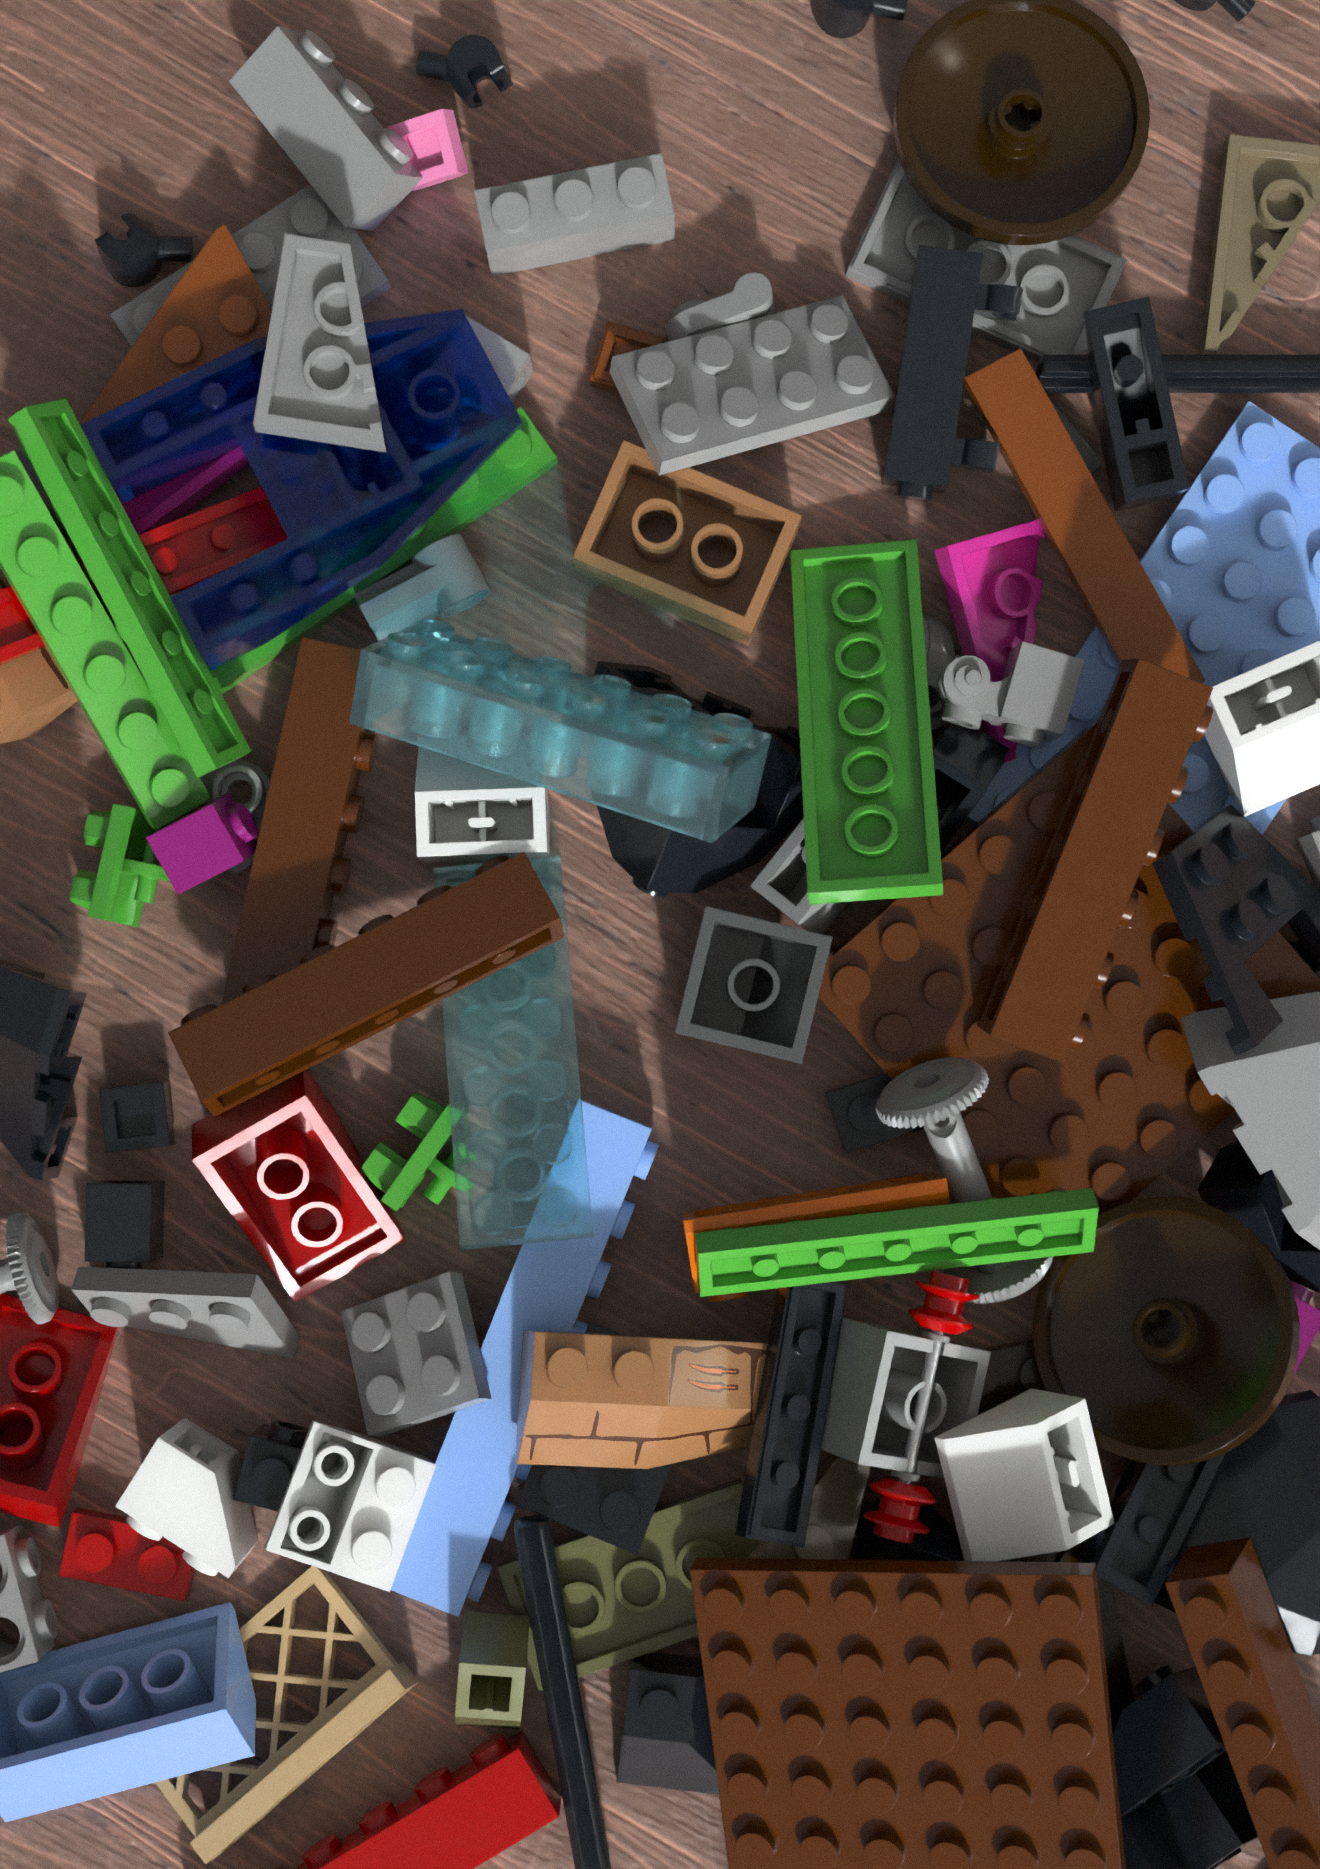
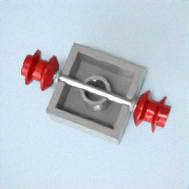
M930 1271L928 1283L915 1280L914 1284L926 1293L923 1306L908 1309V1314L919 1326L931 1329V1332L922 1330V1333L845 1317L842 1318L821 1450L856 1464L892 1470L891 1475L896 1476H885L870 1483V1488L881 1496L878 1510L864 1512L863 1517L875 1522L873 1533L877 1536L903 1543H913L915 1533H929V1528L918 1520L920 1506L934 1504L936 1499L924 1485L917 1482H919L920 1475L944 1478L935 1437L978 1415L991 1351L951 1340L950 1336L944 1335V1333L959 1335L972 1329L974 1326L962 1316L965 1302L980 1298V1295L967 1292L970 1279Z

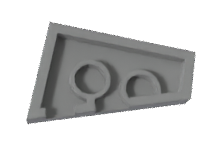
M285 233L253 420L255 431L386 452L351 245Z
M78 1267L71 1287L72 1292L90 1312V1316L95 1321L106 1326H127L291 1359L295 1357L300 1335L257 1274Z

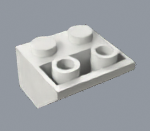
M1320 640L1213 686L1207 703L1213 706V714L1204 735L1234 803L1244 817L1320 784Z
M546 731L420 735L415 781L417 857L424 863L486 861L504 855L512 858L522 852H525L528 859L551 858Z
M1031 1388L935 1437L964 1561H1002L1066 1551L1115 1524L1085 1398Z
M183 1418L158 1437L115 1506L129 1515L126 1521L135 1531L156 1541H159L163 1536L185 1550L182 1557L189 1565L209 1576H216L219 1572L229 1578L258 1541L251 1505L233 1500L242 1467L239 1451L187 1418Z
M312 1420L264 1549L390 1592L436 1464L424 1455L361 1433Z

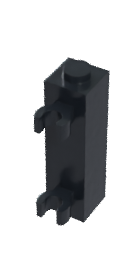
M919 245L882 481V485L895 486V497L914 501H932L933 492L944 493L948 488L951 466L993 473V469H996L999 450L998 442L955 438L974 314L1016 321V317L1020 312L1023 293L1022 287L979 283L983 253Z

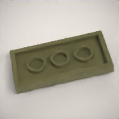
M741 1478L656 1507L638 1555L584 1533L553 1543L577 1678L698 1636L690 1568L696 1558H748L762 1541L735 1535L743 1491ZM515 1556L499 1562L497 1569L512 1614L529 1616L519 1557ZM529 1622L527 1658L538 1691H542L531 1623Z

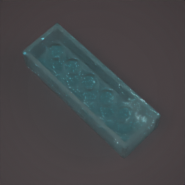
M419 620L415 625L400 632L390 633L388 637L361 649L350 724L710 843L717 840L755 807L772 735L752 729L753 723L745 717L730 713H718L711 716L691 709V702L682 697L670 694H656L651 697L631 690V684L622 678L610 675H596L591 678L571 671V664L562 659L548 656H538L531 659L512 653V645L498 639L477 638L474 641L455 635V628L437 620Z

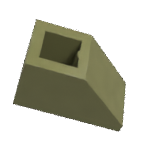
M465 1611L458 1668L455 1725L520 1729L527 1664L529 1616Z

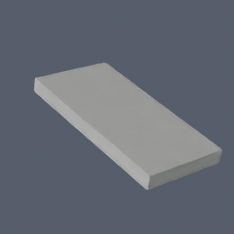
M898 158L850 262L846 277L909 305L914 265L919 245L983 253L979 283L1022 287L1023 293L1020 312L1016 317V321L974 314L971 333L1013 352L1021 348L1026 358L1038 362V359L1043 355L1085 354L1088 345L1083 314L1085 311L1107 306L1127 259L1074 235L1043 244L1007 245L990 242L967 234L938 216L922 200L907 178Z

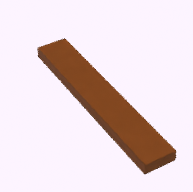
M1020 348L966 376L963 384L993 440L999 443V450L1119 668L1122 660L1140 658L1203 683L1205 681L1204 676L1022 349Z

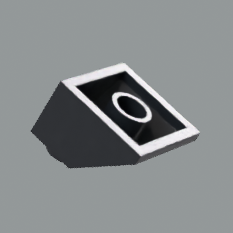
M651 1652L630 1660L616 1778L617 1783L719 1795L701 1658Z

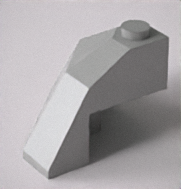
M1320 992L1269 999L1283 1021L1258 1046L1238 1056L1232 1050L1225 1032L1235 1028L1226 1007L1192 1012L1181 1018L1198 1075L1211 1096L1218 1094L1234 1107L1242 1120V1123L1236 1125L1233 1129L1239 1142L1260 1175L1272 1169L1283 1203L1282 1212L1295 1233L1320 1250Z

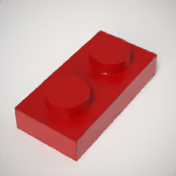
M79 1507L72 1512L59 1576L185 1601L190 1596L195 1568L183 1559L182 1554L185 1550L163 1536L159 1541L141 1535L129 1526L126 1521L127 1517Z

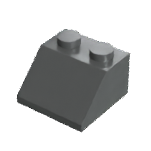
M705 906L675 1033L802 1064L833 937Z

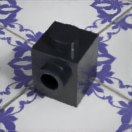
M275 1420L271 1421L270 1425L262 1424L249 1437L233 1500L278 1512L308 1429L294 1423Z

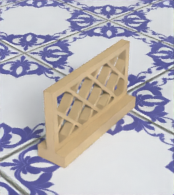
M311 1566L240 1628L246 1658L248 1641L257 1633L281 1635L278 1672L249 1669L252 1680L277 1682L273 1719L256 1717L255 1728L272 1729L269 1758L262 1765L241 1764L233 1761L203 1769L204 1771L222 1772L220 1801L204 1815L188 1795L190 1773L177 1776V1779L173 1777L155 1782L195 1836V1839L190 1844L205 1864L230 1848L419 1683L404 1661L398 1664L326 1570ZM313 1584L329 1603L327 1630L294 1626L297 1598ZM284 1610L283 1625L268 1624ZM339 1617L351 1632L338 1631ZM293 1636L326 1639L322 1676L289 1673ZM337 1640L359 1642L376 1665L359 1680L333 1678ZM288 1683L321 1686L319 1713L310 1723L285 1720ZM332 1688L347 1689L331 1703ZM283 1731L298 1732L282 1746ZM234 1774L249 1775L233 1789Z

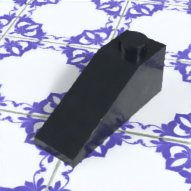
M1149 296L1085 311L1083 315L1101 447L1115 511L1176 498L1189 489V483Z

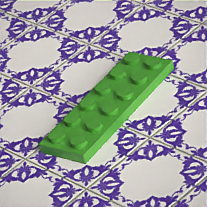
M917 539L790 550L809 905L943 895Z

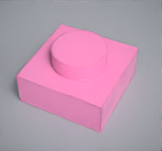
M442 108L388 127L408 144L413 153V157L409 161L423 177L412 191L469 174L453 110Z

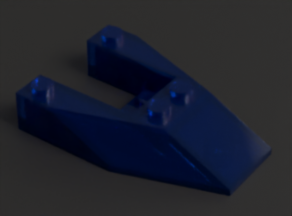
M462 309L364 323L386 452L256 432L253 420L267 337L257 338L81 424L108 479L123 503L240 446L288 539L170 597L210 671L268 643L377 571L522 426V421Z

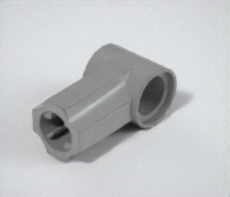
M453 534L423 548L412 558V564L355 593L354 596L378 642L383 645L438 615L445 618L469 609L485 599L491 593V589L461 534Z

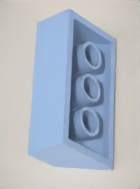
M231 1602L52 1650L39 1662L1 1672L0 1816L5 1822L13 1821L255 1756L256 1698L236 1612Z

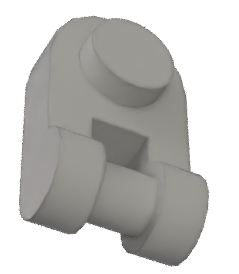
M746 273L735 283L734 291L708 301L697 299L680 305L674 310L673 318L665 326V335L668 342L776 313L770 281L761 273Z

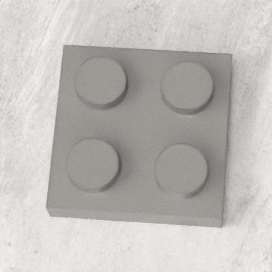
M449 1271L341 1311L368 1437H383L492 1399L462 1273Z

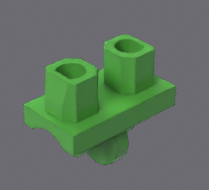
M113 803L112 811H94L87 814L83 832L85 845L103 849L97 873L80 869L73 876L69 899L71 902L88 909V917L139 927L144 902L153 904L158 880L170 882L146 839L156 830L150 827L142 811Z
M414 1093L410 1097L395 1121L423 1141L410 1159L381 1141L360 1169L376 1187L385 1192L381 1199L383 1203L396 1212L400 1207L403 1208L429 1170L436 1176L423 1195L435 1204L439 1205L451 1186L464 1194L470 1193L475 1182L462 1171L475 1152L459 1142L447 1160L440 1157L445 1147L469 1115L467 1112L454 1103L448 1104L445 1107L438 1101L419 1093Z

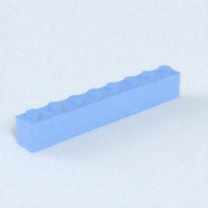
M584 1099L579 1100L480 1349L492 1399L455 1412L435 1462L436 1468L391 1587L392 1591L459 1617L466 1598L478 1603L493 1566L481 1561L490 1537L501 1542L503 1541L516 1508L515 1504L505 1501L513 1478L516 1477L526 1481L532 1464L515 1463L523 1329L585 1333L588 1324L577 1320L585 1296L598 1300L612 1265L600 1260L609 1236L622 1240L636 1205L624 1200L633 1176L646 1180L659 1144L648 1140L652 1126Z

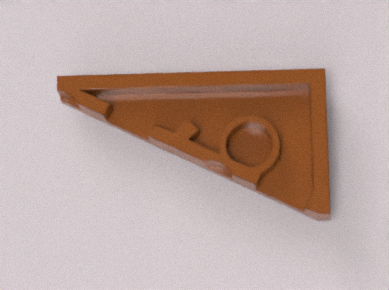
M225 224L216 228L80 419L79 424L91 442L266 349L272 309Z

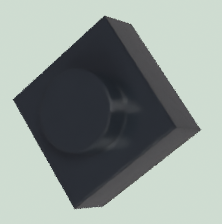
M168 1082L99 1089L106 1153L175 1145Z

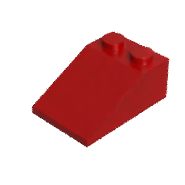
M308 1070L215 1117L213 1114H210L192 1124V1161L295 1303L405 1241V1234L390 1207L381 1201L383 1195L380 1189L360 1170L364 1161L338 1114Z
M3 1293L0 1295L1 1513L60 1527L82 1463L119 1327L106 1326L95 1321L91 1316L57 1308L49 1322L37 1324L29 1317L20 1298Z

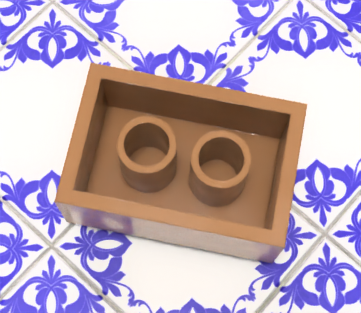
M623 440L572 557L575 573L749 646L798 533L802 515L690 467L658 476L646 449Z

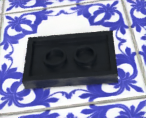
M589 1322L585 1333L619 1334L592 1322ZM672 1464L650 1469L532 1465L516 1506L535 1514L545 1515L550 1520L638 1555Z

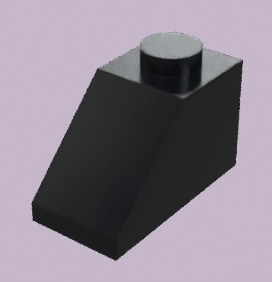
M949 723L933 747L941 853L989 787L1009 748L979 729H969Z

